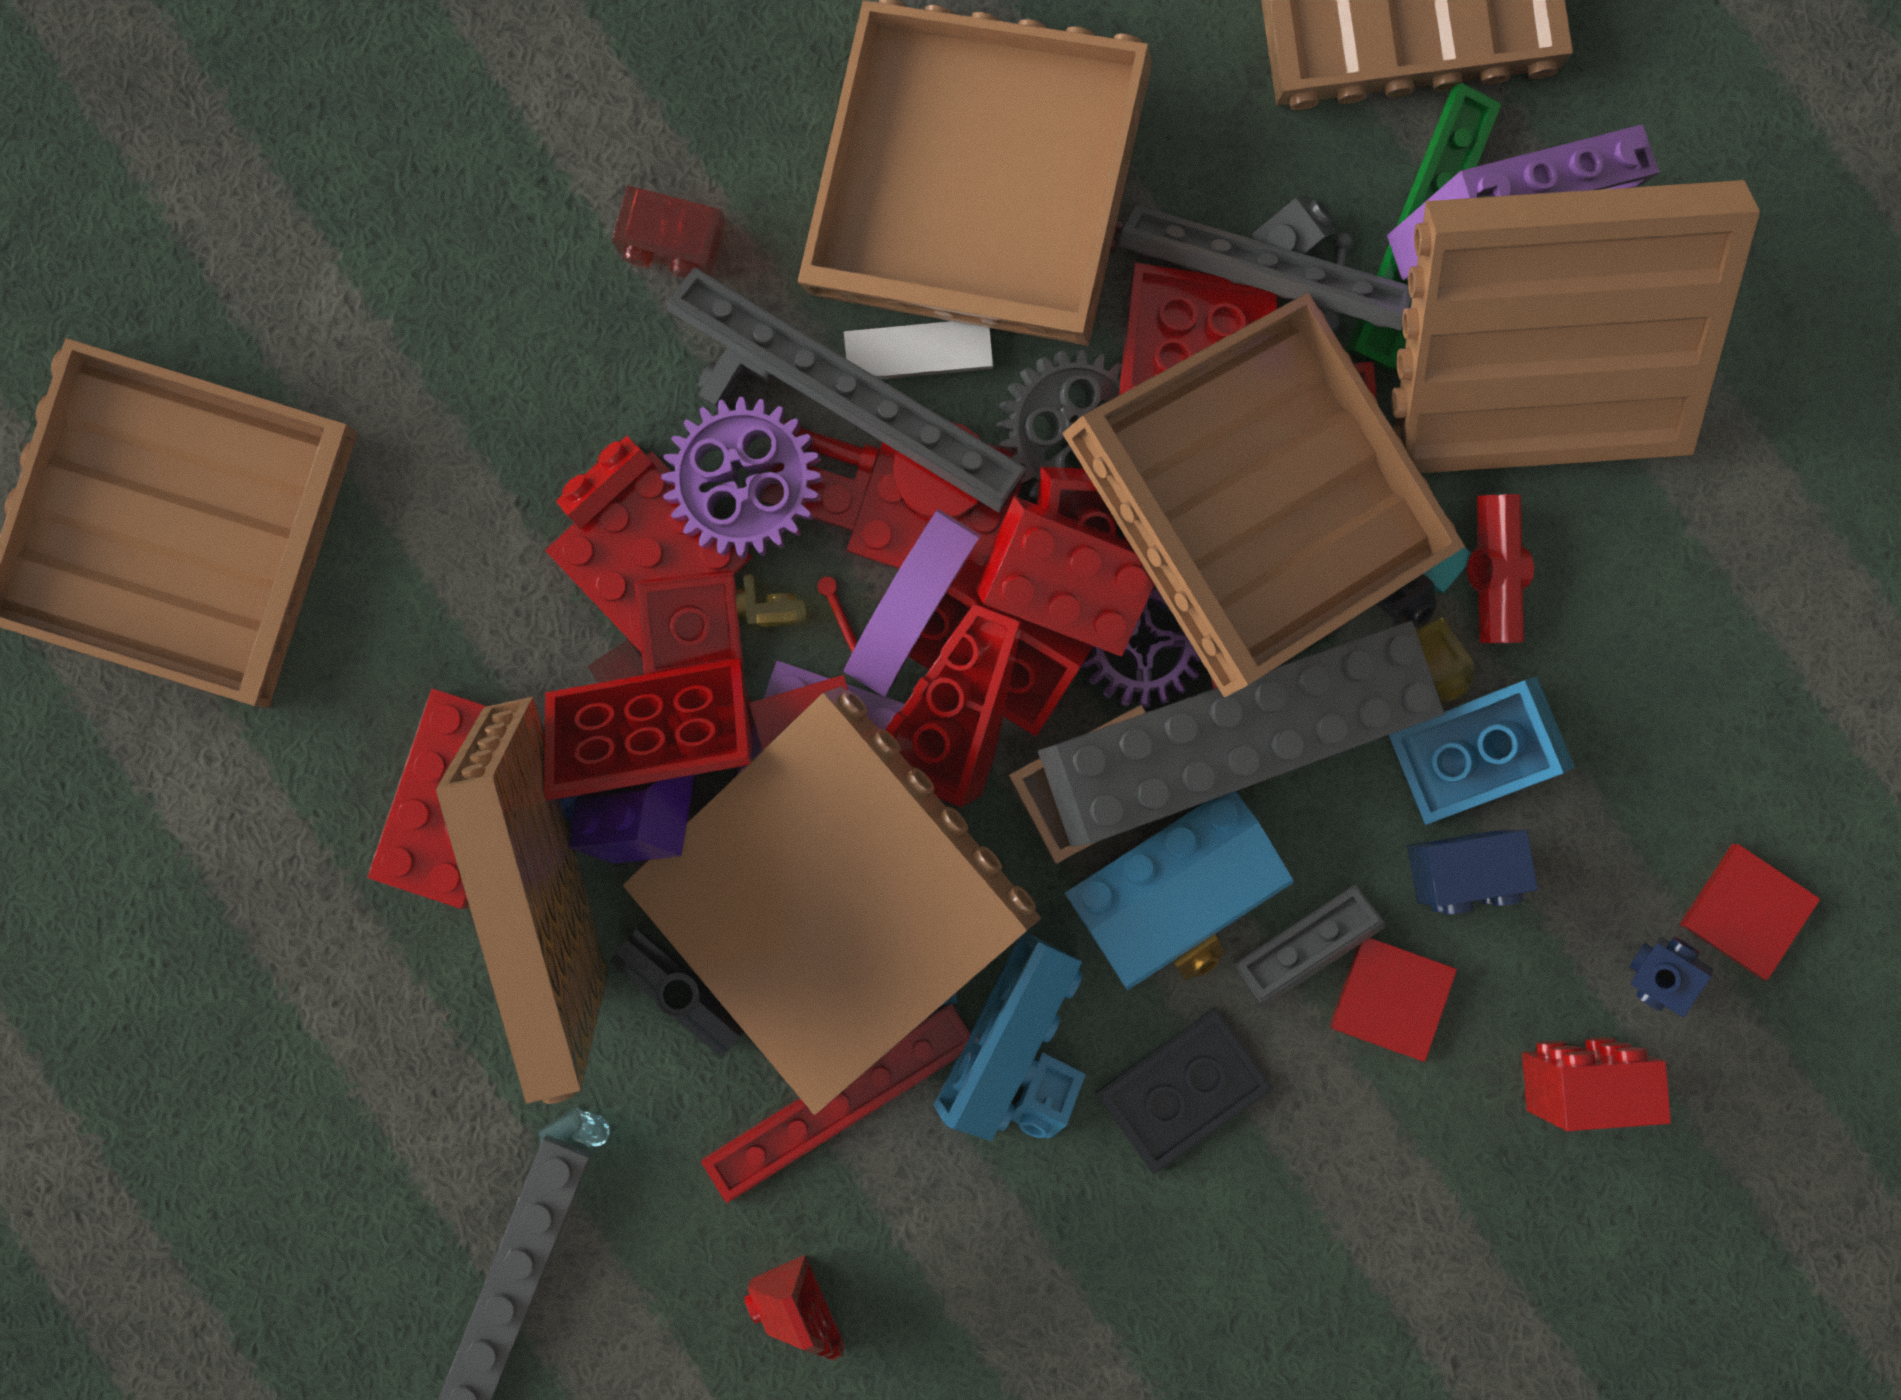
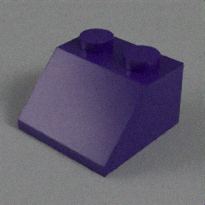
M695 775L583 795L577 800L576 810L572 819L569 848L612 864L682 856Z

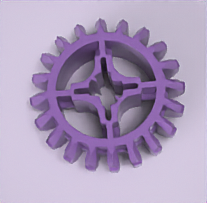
M1155 585L1131 638L1137 635L1138 627L1141 626L1142 629L1148 631L1146 636L1151 634L1154 640L1166 641H1158L1156 644L1150 645L1146 649L1143 660L1142 654L1136 652L1137 647L1132 649L1130 643L1127 644L1124 653L1129 655L1133 661L1136 681L1119 674L1108 662L1104 654L1106 650L1095 646L1091 649L1092 655L1087 656L1081 665V668H1088L1094 664L1097 666L1099 671L1088 679L1091 685L1097 684L1103 677L1110 682L1103 691L1104 697L1110 698L1115 693L1117 687L1123 689L1121 705L1124 706L1130 704L1133 692L1139 693V703L1143 708L1150 706V692L1155 691L1156 697L1161 704L1169 702L1166 686L1170 685L1178 695L1183 694L1186 691V687L1179 676L1182 674L1187 679L1196 680L1199 673L1188 663L1189 661L1203 663L1196 651L1193 650L1192 644ZM1147 603L1154 604L1165 610L1175 621L1179 632L1164 631L1156 628L1151 621ZM1181 647L1179 658L1172 670L1164 677L1151 681L1153 656L1156 651Z

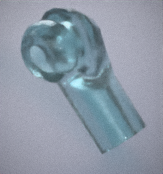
M576 1108L539 1129L538 1136L541 1142L546 1135H550L564 1142L573 1139L588 1147H598L608 1140L610 1127L603 1116Z

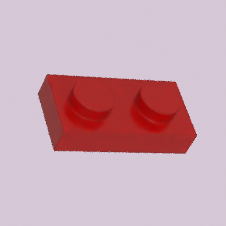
M626 436L620 442L616 441L608 445L600 453L598 462L588 472L572 478L564 486L562 495L556 502L581 529L653 462Z

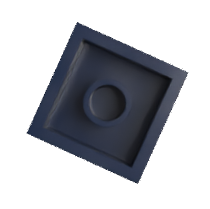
M1501 829L1407 845L1417 903L1432 906L1433 912L1443 911V914H1455L1474 910L1473 901L1480 900L1481 904L1493 903V906L1523 902L1522 893L1538 890L1527 830Z

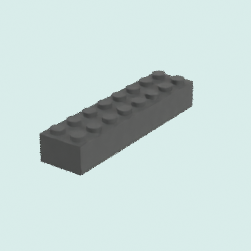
M1411 620L1280 665L1248 686L1226 697H1223L1219 688H1215L1038 750V754L1070 846L1075 847L1098 842L1439 717L1445 713Z

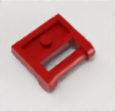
M800 422L801 427L795 438L809 434L814 441L806 450L858 466L855 479L814 466L809 467V470L821 473L823 476L822 482L811 484L809 487L821 499L819 502H806L804 507L811 513L812 519L853 532L880 448L869 444L862 448L802 428V423ZM776 464L771 468L770 472L777 473L783 471L784 464ZM780 484L766 486L761 502L771 506L778 504L783 499L784 487Z

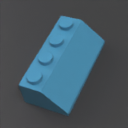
M1234 791L1198 806L1065 892V895L1128 991L1293 884L1294 881L1260 823L1238 793Z
M1025 932L1017 939L970 1032L969 1040L960 1056L956 1059L933 1104L946 1126L990 1141L993 1140L997 1130L1003 1132L1007 1128L1015 1111V1105L1011 1102L1019 1086L1026 1087L1030 1083L1038 1065V1061L1034 1057L1042 1041L1048 1043L1052 1039L1060 1022V1016L1056 1014L1064 998H1072L1080 985L1083 973L1079 971L1082 961L1028 932Z

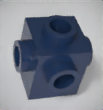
M1661 936L1654 947L1644 942L1629 965V968L1637 972L1631 985L1639 989L1636 996L1640 1000L1659 1011H1662L1666 1006L1683 1018L1711 978L1713 968L1698 960L1697 957L1700 952L1687 942L1677 937H1673L1669 942ZM1668 969L1674 973L1675 977L1666 978L1660 973V970Z

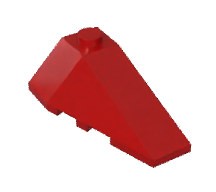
M980 603L973 604L941 649L940 656L927 674L921 677L913 688L914 692L886 727V731L899 743L901 747L900 754L912 768L920 769L932 781L934 794L938 798L961 808L983 794L997 749L1023 620Z
M806 1254L751 1278L747 1288L749 1294L744 1296L745 1304L752 1321L755 1324L762 1322L767 1335L833 1361L843 1357L845 1344Z

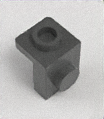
M1305 195L1293 199L1251 235L1257 241L1306 255L1322 241L1333 237L1337 231L1331 224L1334 221V217L1325 203L1317 197L1312 199L1311 196Z
M727 347L718 363L710 362L703 371L698 382V387L701 388L698 395L705 405L718 412L719 400L723 399L727 404L745 373L769 387L775 378L771 373Z

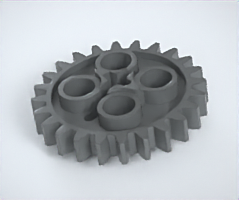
M1079 350L1074 353L1070 363L1066 352L1060 351L1054 356V366L1046 357H1043L1036 361L1038 373L1029 367L1020 372L1026 386L1019 383H1013L1008 386L1007 389L1016 400L1004 401L999 405V408L1008 413L1010 418L996 423V428L1009 432V438L998 443L997 447L999 449H1011L1013 456L1010 458L1027 468L1026 474L1020 483L1028 480L1033 482L1030 489V497L1038 496L1041 466L1065 468L1064 461L1066 455L1069 452H1074L1068 442H1066L1050 460L1044 458V453L1064 437L1062 433L1072 423L1095 409L1099 402H1108L1119 396L1120 379H1118L1122 366L1120 363L1114 364L1105 370L1103 369V354L1094 356L1090 363L1087 364L1085 350ZM1071 384L1079 385L1084 390L1086 402L1083 408L1074 406L1069 400L1068 390ZM1036 415L1046 418L1051 425V434L1047 441L1037 437L1033 431L1032 424Z

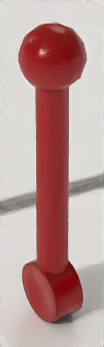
M823 577L818 582V591L827 597L852 653L858 642L835 593L837 591V584L833 578Z

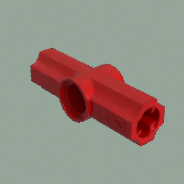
M1521 495L1477 496L1478 548L1470 554L1468 559L1467 576L1471 586L1479 591L1480 643L1524 642L1523 589H1526L1532 581L1534 562L1530 552L1522 547Z

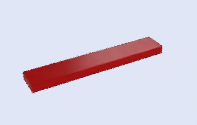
M947 1004L925 1019L816 1115L798 1098L701 1160V1164L727 1204L957 1059L971 1034L953 1004Z

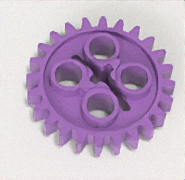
M744 397L738 398L736 410L733 411L729 409L722 399L718 402V415L712 416L709 411L702 407L700 408V414L703 423L697 426L687 419L684 421L685 427L690 433L687 439L680 436H673L671 438L680 448L679 454L664 455V459L675 467V471L662 474L661 479L665 483L675 485V489L663 496L668 503H680V506L671 514L675 521L690 519L683 529V532L688 537H692L702 530L699 545L704 549H707L715 540H718L717 551L721 556L725 557L732 545H735L737 554L741 559H746L749 545H754L761 556H765L767 551L766 541L772 539L782 549L785 547L781 533L788 530L790 533L799 536L801 532L794 521L798 517L812 520L813 516L804 505L806 502L820 501L821 497L815 491L809 489L811 484L822 482L823 476L821 473L809 470V467L816 465L821 459L818 453H804L814 441L809 434L795 438L801 424L795 418L783 425L786 412L782 407L778 406L768 416L767 404L762 399L758 400L753 411L749 410ZM759 437L771 439L772 447L765 457L761 459L749 457L748 449L753 440ZM713 450L722 451L724 453L722 466L714 472L703 471L701 464L703 457ZM776 464H784V470L781 472L762 473V471L773 468ZM741 468H745L752 475L746 478L747 486L744 488H740L733 482V480L739 478L738 470ZM723 483V485L716 486L708 492H701V486L704 484ZM770 484L782 485L784 487L783 499L774 506L762 505L760 496L764 488ZM723 497L735 498L736 510L734 514L727 519H716L714 507L718 500Z

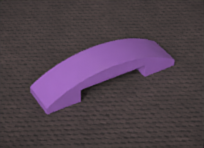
M938 509L880 601L843 672L885 698L908 661L912 649L951 583L960 573L981 535Z

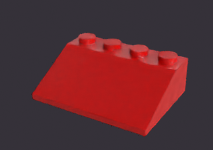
M740 658L545 692L544 796L546 801L750 765L754 735L753 720L749 706L751 702Z

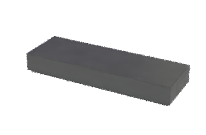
M1355 884L1234 963L1233 966L1257 1002L1264 1008L1386 928L1385 923Z

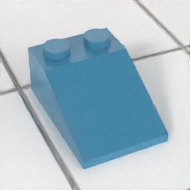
M1537 676L1448 710L1439 717L1389 734L1425 825L1558 776L1575 767Z

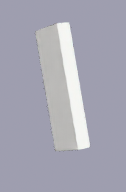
M950 321L844 331L846 359L880 380L993 369L990 328Z

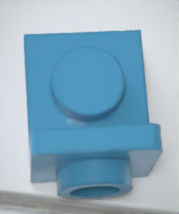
M1042 1052L1035 1059L1038 1061L1036 1071L1030 1083L1024 1087L1020 1100L1015 1104V1111L1011 1120L1018 1123L1019 1128L1030 1136L1052 1138L1067 1126L1086 1074Z

